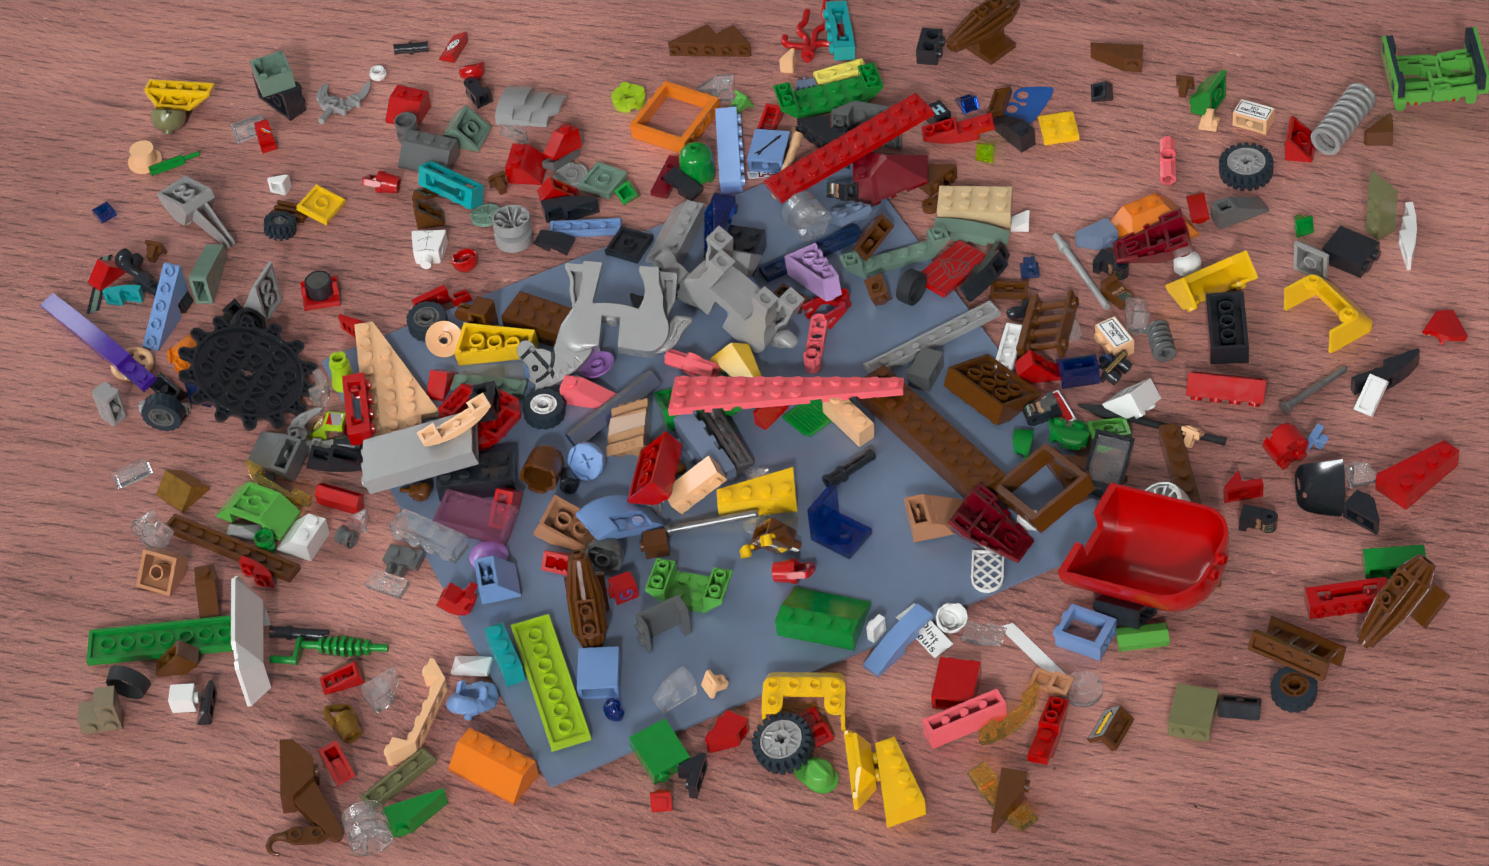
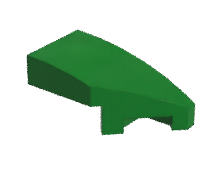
M1015 429L1012 438L1013 452L1024 455V460L1031 455L1034 430Z

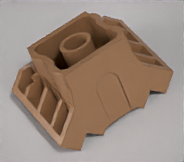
M649 398L638 399L635 402H628L626 405L621 404L611 409L612 418H610L607 457L611 455L618 457L624 455L639 456L640 451L650 443Z

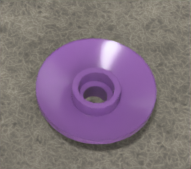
M606 351L593 353L586 364L579 370V373L584 378L599 377L611 369L614 364V357Z

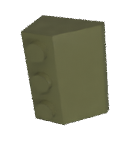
M1372 171L1369 178L1366 231L1370 236L1379 241L1395 231L1398 191Z

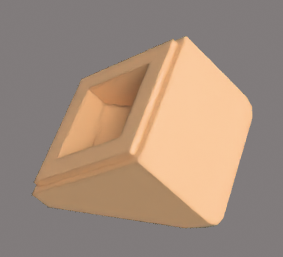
M791 48L780 58L781 72H794L796 65L794 48Z

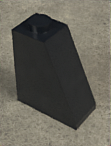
M1102 594L1093 603L1095 612L1117 619V624L1134 629H1139L1157 614L1156 608Z

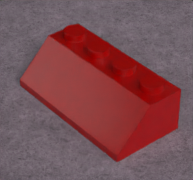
M1191 371L1188 373L1186 396H1191L1190 400L1202 401L1203 397L1210 398V402L1221 403V400H1229V404L1241 405V402H1249L1248 406L1260 407V404H1264L1266 400L1269 379Z
M666 431L640 451L627 502L631 504L658 505L663 500L666 501L670 498L672 485L675 482V473L678 470V462L682 455L683 444Z

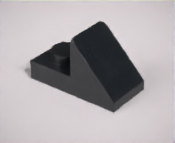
M700 753L677 766L679 778L686 779L685 788L688 789L689 798L698 799L708 767L706 753Z

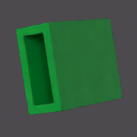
M665 718L629 737L630 748L654 785L659 782H666L672 775L678 773L677 766L690 759L689 754Z

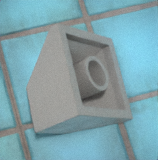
M1295 241L1293 269L1306 275H1318L1328 281L1329 254L1306 242Z

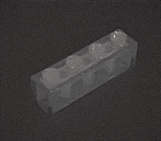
M404 508L389 523L392 536L395 539L403 540L413 547H419L429 554H435L445 561L456 564L469 548L466 535Z

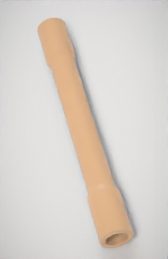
M793 133L781 171L793 164L803 139L802 133Z

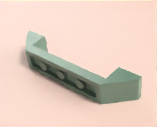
M944 225L926 230L927 241L872 256L867 261L861 260L856 251L840 255L839 259L845 271L866 278L934 258L947 244L950 237Z

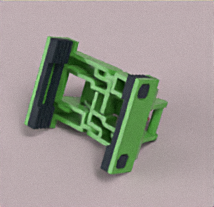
M1477 27L1465 28V49L1437 53L1436 56H1395L1396 45L1393 35L1382 36L1381 55L1395 110H1404L1406 103L1413 106L1420 105L1422 102H1431L1432 100L1435 102L1445 100L1452 102L1458 101L1461 97H1465L1467 104H1473L1476 101L1477 95L1489 93V69ZM1404 75H1420V77L1404 78Z

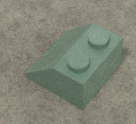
M465 105L454 113L442 136L457 139L459 149L477 152L492 126Z

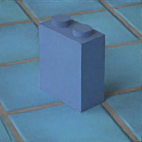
M619 646L579 648L577 670L579 700L620 698L621 655Z

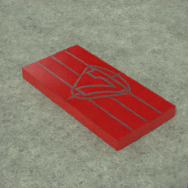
M958 240L921 271L927 276L926 288L945 298L964 282L975 265L981 264L986 254Z

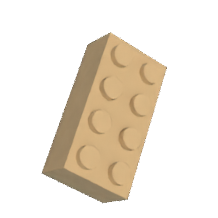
M939 186L937 218H955L984 223L999 228H1011L1013 209L1012 187Z

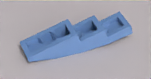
M917 603L881 640L864 662L863 667L876 677L882 675L906 653L905 648L919 636V630L933 619L932 613Z

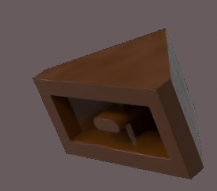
M1391 113L1365 130L1364 145L1393 146V116Z
M415 197L413 198V209L418 230L443 226L445 224L443 210Z

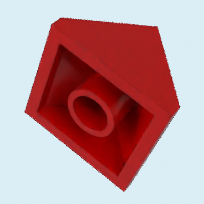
M1293 115L1290 116L1286 135L1285 160L1311 163L1315 153V147L1311 141L1312 131Z

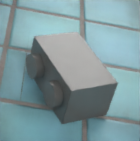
M922 347L920 352L916 353L912 366H909L906 371L908 386L930 392L944 367L943 352Z

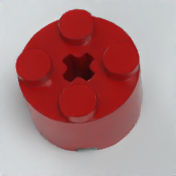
M1284 423L1276 427L1271 432L1273 435L1270 439L1266 437L1262 445L1265 452L1276 465L1284 470L1293 461H1301L1306 457L1307 453L1305 451L1308 448L1309 441L1293 423L1292 425Z

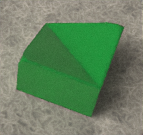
M629 180L614 190L623 205L641 196L632 181Z

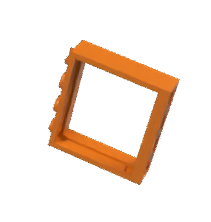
M664 81L657 88L655 94L649 98L644 108L639 111L636 118L631 121L629 126L631 136L634 139L680 153L686 144L697 142L716 118L715 109L720 108V100L718 97ZM667 97L703 108L682 137L645 126Z

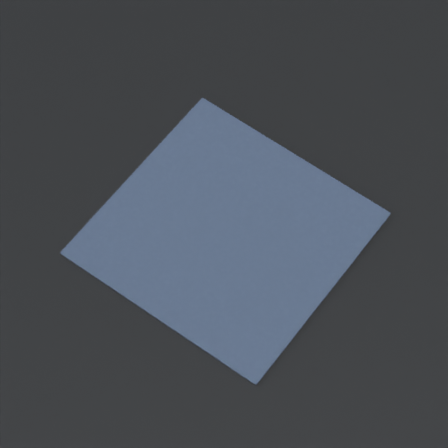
M853 163L850 164V169L844 167L783 204L772 197V193L766 188L765 184H761L704 207L706 220L682 266L690 273L699 264L706 261V253L708 251L706 238L718 226L722 227L726 232L729 225L765 230L767 246L754 275V280L762 289L765 286L773 293L784 283L811 300L818 297L788 276V274L768 283L759 272V267L852 225L851 222L842 227L827 223L824 216L829 214L830 210L841 208L848 202L836 198H827L826 183L834 181L853 183ZM848 187L849 195L853 194L852 187ZM887 198L881 200L880 204L871 206L870 218L856 225L862 232L869 222L880 214H883L894 225V228L872 256L919 243ZM664 224L644 231L645 233L652 234L654 240L638 264L606 255L605 249L607 246L566 262L572 264H583V261L602 262L603 268L594 303H615L631 306V293L644 297L645 287L639 274L640 266L653 267L652 263L646 262V257ZM856 243L825 256L829 265H832L839 275L840 287L848 289L852 305L833 328H828L821 370L813 374L805 370L803 353L806 351L811 318L809 320L806 319L805 313L807 311L803 309L802 313H797L785 328L798 338L799 342L794 348L779 349L768 345L762 352L752 353L763 377L838 376L863 378L868 375L863 369L864 363L968 312L969 309L955 290L943 298L926 288L921 299L913 306L897 300L896 289L902 275L910 268L921 272L933 262L932 259L881 273L886 280L892 300H889L884 305L875 306L870 299L864 280L870 277L862 278L845 271L839 259L840 255L855 251L853 248ZM565 263L481 296L494 300L499 326L504 327L501 315L519 291L573 308L569 291L570 279L565 271ZM676 298L668 324L676 315L691 317L693 322L685 330L679 342L671 349L686 354L691 352L710 361L712 356L728 344L739 343L722 327L728 316L727 311L720 305L707 315L700 308L684 303ZM474 300L469 301L466 304L472 305ZM823 304L813 315L819 313L825 315L837 307ZM458 306L446 310L448 321L455 324L461 331L463 323L468 322L456 318L455 311ZM603 323L600 351L611 353L614 357V364L605 374L596 378L585 379L618 394L650 369L662 383L643 398H649L650 443L665 431L677 439L676 431H668L666 429L653 393L672 388L675 377L693 376L682 372L680 369L667 366L664 363L666 352L653 358L619 354L618 336L620 324H617V326H607L606 323ZM408 326L384 335L385 339L426 394L430 370L434 369L454 371L460 375L527 380L528 382L524 399H519L522 418L511 428L506 437H503L498 443L494 444L488 452L479 451V454L513 450L516 462V490L523 491L519 511L508 531L489 526L494 497L440 502L436 489V476L389 490L422 551L426 554V558L443 589L449 582L463 590L471 581L478 585L476 571L470 563L469 556L471 550L481 542L489 540L501 542L508 550L507 561L516 564L521 597L482 604L477 586L475 591L477 599L471 613L465 616H457L478 655L481 657L493 658L487 645L484 629L503 622L522 664L525 681L506 687L494 658L489 675L550 787H555L633 753L629 746V737L664 718L676 734L720 715L726 710H731L761 697L763 682L769 673L818 672L877 646L898 623L899 620L896 617L914 603H918L931 612L933 616L931 621L933 622L936 620L935 617L938 609L946 603H960L965 608L1059 567L1063 564L1075 542L1081 543L1085 547L1097 526L1093 512L1100 500L1091 498L1075 505L1042 533L1037 530H1025L1034 540L1029 550L1019 563L1004 558L1002 586L994 592H980L973 587L971 581L972 550L986 549L972 544L956 534L913 542L905 514L904 498L928 494L963 499V501L965 499L865 408L855 396L851 397L852 403L874 423V438L861 447H858L833 421L811 437L802 435L782 418L784 414L797 405H789V408L767 430L755 425L753 411L756 408H741V411L733 416H724L750 455L754 465L737 475V480L727 486L793 467L798 512L760 515L756 518L674 533L672 537L667 538L670 556L658 558L676 561L677 571L711 576L713 568L716 567L733 570V575L722 604L706 613L688 610L692 633L684 636L678 625L650 638L652 652L650 653L645 646H640L637 639L639 634L634 624L637 623L635 614L661 603L645 591L656 558L646 559L645 552H641L639 540H643L642 534L616 539L623 547L624 561L618 572H612V575H604L606 588L609 587L607 579L630 571L637 584L639 594L638 598L616 605L614 599H610L608 596L610 611H606L608 630L603 647L619 646L621 655L620 698L579 700L577 691L578 649L582 647L572 633L564 577L567 576L541 570L545 550L568 553L574 550L549 544L532 534L554 495L580 509L601 497L611 495L628 496L639 456L624 455L618 457L611 455L607 457L608 425L588 441L598 446L604 454L605 468L601 475L588 481L576 477L579 487L573 494H565L560 489V477L553 491H546L545 494L535 493L528 489L529 485L524 480L523 482L520 480L521 469L531 451L540 445H551L557 448L563 455L564 467L571 469L568 465V454L574 446L564 435L597 409L565 404L564 420L559 425L547 430L533 428L524 419L523 401L530 392L535 391V385L529 379H526L524 364L521 360L459 366L455 354L445 358L432 354L428 350L426 342L418 341L412 337ZM981 326L934 349L943 352L944 367L930 392L909 386L1006 475L1024 461V455L1013 452L1012 438L1015 429L1034 430L1031 454L1047 443L1051 447L1055 446L1061 455L1077 456L1073 450L1062 448L1060 442L1051 443L1049 441L1048 421L1036 426H1029L1023 412H1020L1011 421L996 425L943 386L950 366L985 354H989L996 359L998 348ZM816 334L813 336V338L816 339L822 337V335ZM446 338L441 339V343L443 344L447 343L448 341ZM539 343L537 349L553 351L554 347ZM356 346L344 351L354 374L359 373ZM326 358L322 361V365L332 382L329 367L330 359ZM914 360L892 370L899 378H904L906 385H908L906 371L909 366H912ZM579 371L572 375L576 377H582ZM719 371V375L726 373L727 376L729 377V374H728L727 372H725V371H724V372ZM562 383L546 389H552L555 392L560 393L559 388ZM450 389V391H449V393H448L446 399L452 394V393H451V389ZM337 392L345 406L344 393ZM354 399L356 418H361L364 423L360 399ZM430 399L437 409L443 403L442 401ZM433 417L422 419V424L433 420H437L439 418ZM869 448L874 451L876 455L875 460L851 474L846 482L839 483L835 486L834 490L831 491L826 488L822 481L823 475L830 474L837 466H844ZM682 449L680 459L684 462L686 472H688L695 466V463L689 461L685 451ZM1045 465L1012 492V494L1029 508L1038 512L1060 494L1064 488L1048 469L1047 465ZM678 475V476L674 477V478H675V481H676L678 478H680L682 475ZM423 482L430 484L432 488L428 500L422 502L414 501L409 496V493L400 492V488H410L412 484H421ZM714 489L682 515L671 507L668 500H663L658 505L646 504L664 524L670 523V526L719 517L717 489ZM998 500V504L1004 510L1008 509L1010 512L1009 517L1017 524V514ZM771 517L795 529V539L802 542L801 548L797 553L788 550L782 554H776L761 548L757 551L751 550L752 556L742 559L739 552L743 545H750L755 526ZM987 555L984 559L989 561L992 557ZM791 558H797L799 563L815 562L816 571L809 578L800 579L799 584L774 582L772 579L771 570L774 562L785 561ZM980 560L976 564L981 567L985 563L982 560ZM994 560L990 564L996 567L999 563ZM987 566L984 570L988 573L992 568ZM1002 566L998 568L1000 572H1002ZM980 571L976 575L981 578L985 574ZM994 571L990 575L995 578L999 574ZM987 576L983 581L988 583L991 579ZM981 582L977 584L980 588L984 586ZM994 582L990 586L993 588L998 584ZM794 587L872 602L854 651L777 635L776 616L781 604ZM546 614L550 615L591 736L590 741L554 752L551 751L511 630L512 624ZM880 614L885 617L886 631L873 643L867 638L866 627L870 620H873ZM706 670H711L714 675H724L725 679L729 682L727 689L716 692L715 697L712 699L701 686Z

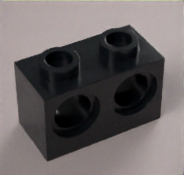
M922 27L916 48L917 64L938 65L939 58L942 59L943 55L942 47H945L946 36H943V29Z
M495 381L473 385L472 393L469 395L470 400L483 393L491 405L487 413L478 421V424L497 420L500 393Z

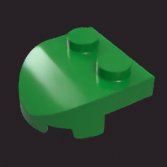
M1061 417L1049 418L1047 426L1050 431L1049 441L1051 443L1060 442L1062 448L1080 450L1081 446L1086 448L1090 431L1085 422L1080 420H1074V422L1066 421V419Z

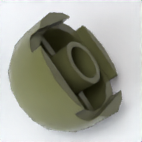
M152 109L151 120L157 129L163 130V134H173V131L183 127L186 120V111Z

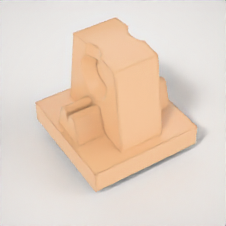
M1207 108L1205 115H1202L1199 130L1217 131L1220 117L1214 116V109Z
M1192 425L1182 426L1181 428L1182 434L1185 435V447L1192 448L1195 440H1200V437L1205 434L1201 429Z
M706 670L701 686L712 699L715 697L716 692L727 689L729 682L725 679L724 675H714L711 670Z

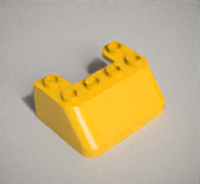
M772 672L766 676L762 691V721L765 718L768 720V714H776L781 711L783 697H824L825 711L831 715H841V730H845L847 680L843 674Z

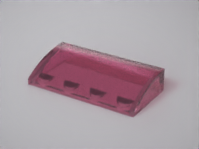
M447 489L432 523L437 530L483 542L493 541L507 546L518 508Z

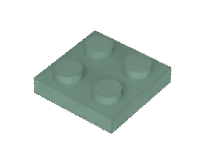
M597 161L579 183V189L610 200L615 194L614 190L621 186L628 178V173Z

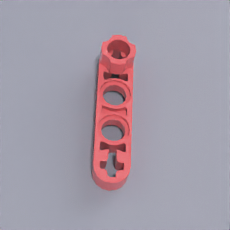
M821 313L811 317L806 351L803 353L805 370L811 374L819 372L822 368L828 321L825 320L824 314ZM816 334L822 335L821 338H813Z

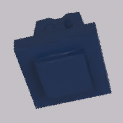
M1034 256L1023 257V262L1020 263L1021 279L1040 277L1039 265L1035 261Z

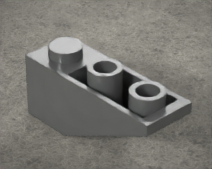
M1225 197L1211 203V219L1219 230L1269 212V208L1260 197Z

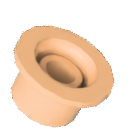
M138 141L130 147L129 152L131 156L128 159V166L134 173H150L148 166L162 162L161 153L154 149L149 141Z

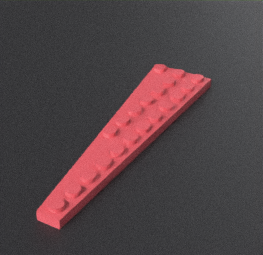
M675 377L668 412L669 416L693 414V410L703 409L706 413L712 412V409L723 408L724 411H729L738 406L742 409H751L756 407L808 404L810 400L822 399V402H829V398H841L842 401L849 400L852 396H857L860 399L899 396L904 393V378Z

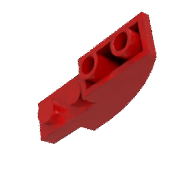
M991 112L959 122L954 117L922 126L921 129L924 142L954 144L979 140V134L995 130V124Z
M1049 696L1039 720L1037 733L1027 754V761L1048 765L1050 758H1053L1063 730L1070 700Z

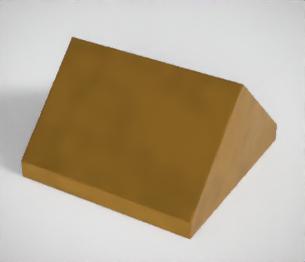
M165 470L156 495L184 513L210 488L184 470Z

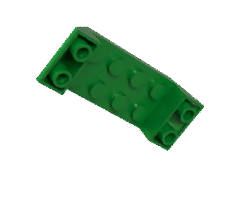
M875 62L857 66L858 77L793 91L790 82L773 85L781 111L798 119L828 114L833 109L853 101L869 103L883 88Z

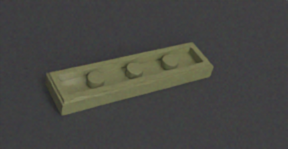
M422 747L361 795V801L373 812L377 811L436 764V758Z

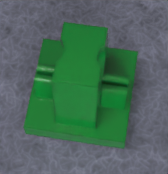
M1301 214L1294 216V228L1297 238L1314 233L1312 215L1307 217Z

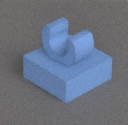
M1317 423L1307 438L1309 441L1308 450H1310L1313 444L1322 450L1329 439L1325 434H1320L1324 426Z

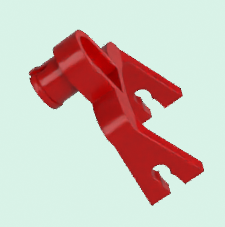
M841 288L842 295L835 297L831 301H825L818 296L801 305L803 310L807 311L805 313L806 319L809 320L821 305H833L837 308L824 315L825 320L829 321L827 323L828 328L832 329L852 305L848 289Z

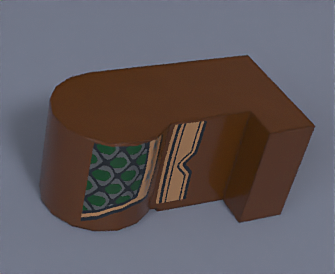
M1115 274L1101 281V293L1120 310L1135 303L1134 294L1118 281V277Z

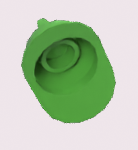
M811 757V759H806L808 763L805 766L800 764V770L797 771L794 768L795 776L798 780L816 793H829L838 785V773L830 762L825 759Z

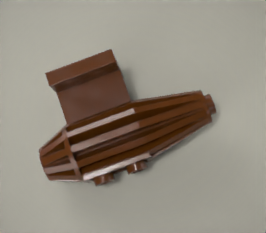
M984 1L970 11L946 39L948 50L957 53L967 49L990 65L994 64L1016 48V42L1004 35V27L1013 21L1020 8V1Z
M581 549L574 550L568 556L567 577H564L572 633L582 648L603 647L608 630L606 611H610L604 571L595 572L588 553Z
M1418 554L1396 569L1374 598L1357 634L1358 642L1363 647L1374 648L1400 626L1409 615L1422 627H1428L1451 597L1433 580L1436 565L1431 560Z

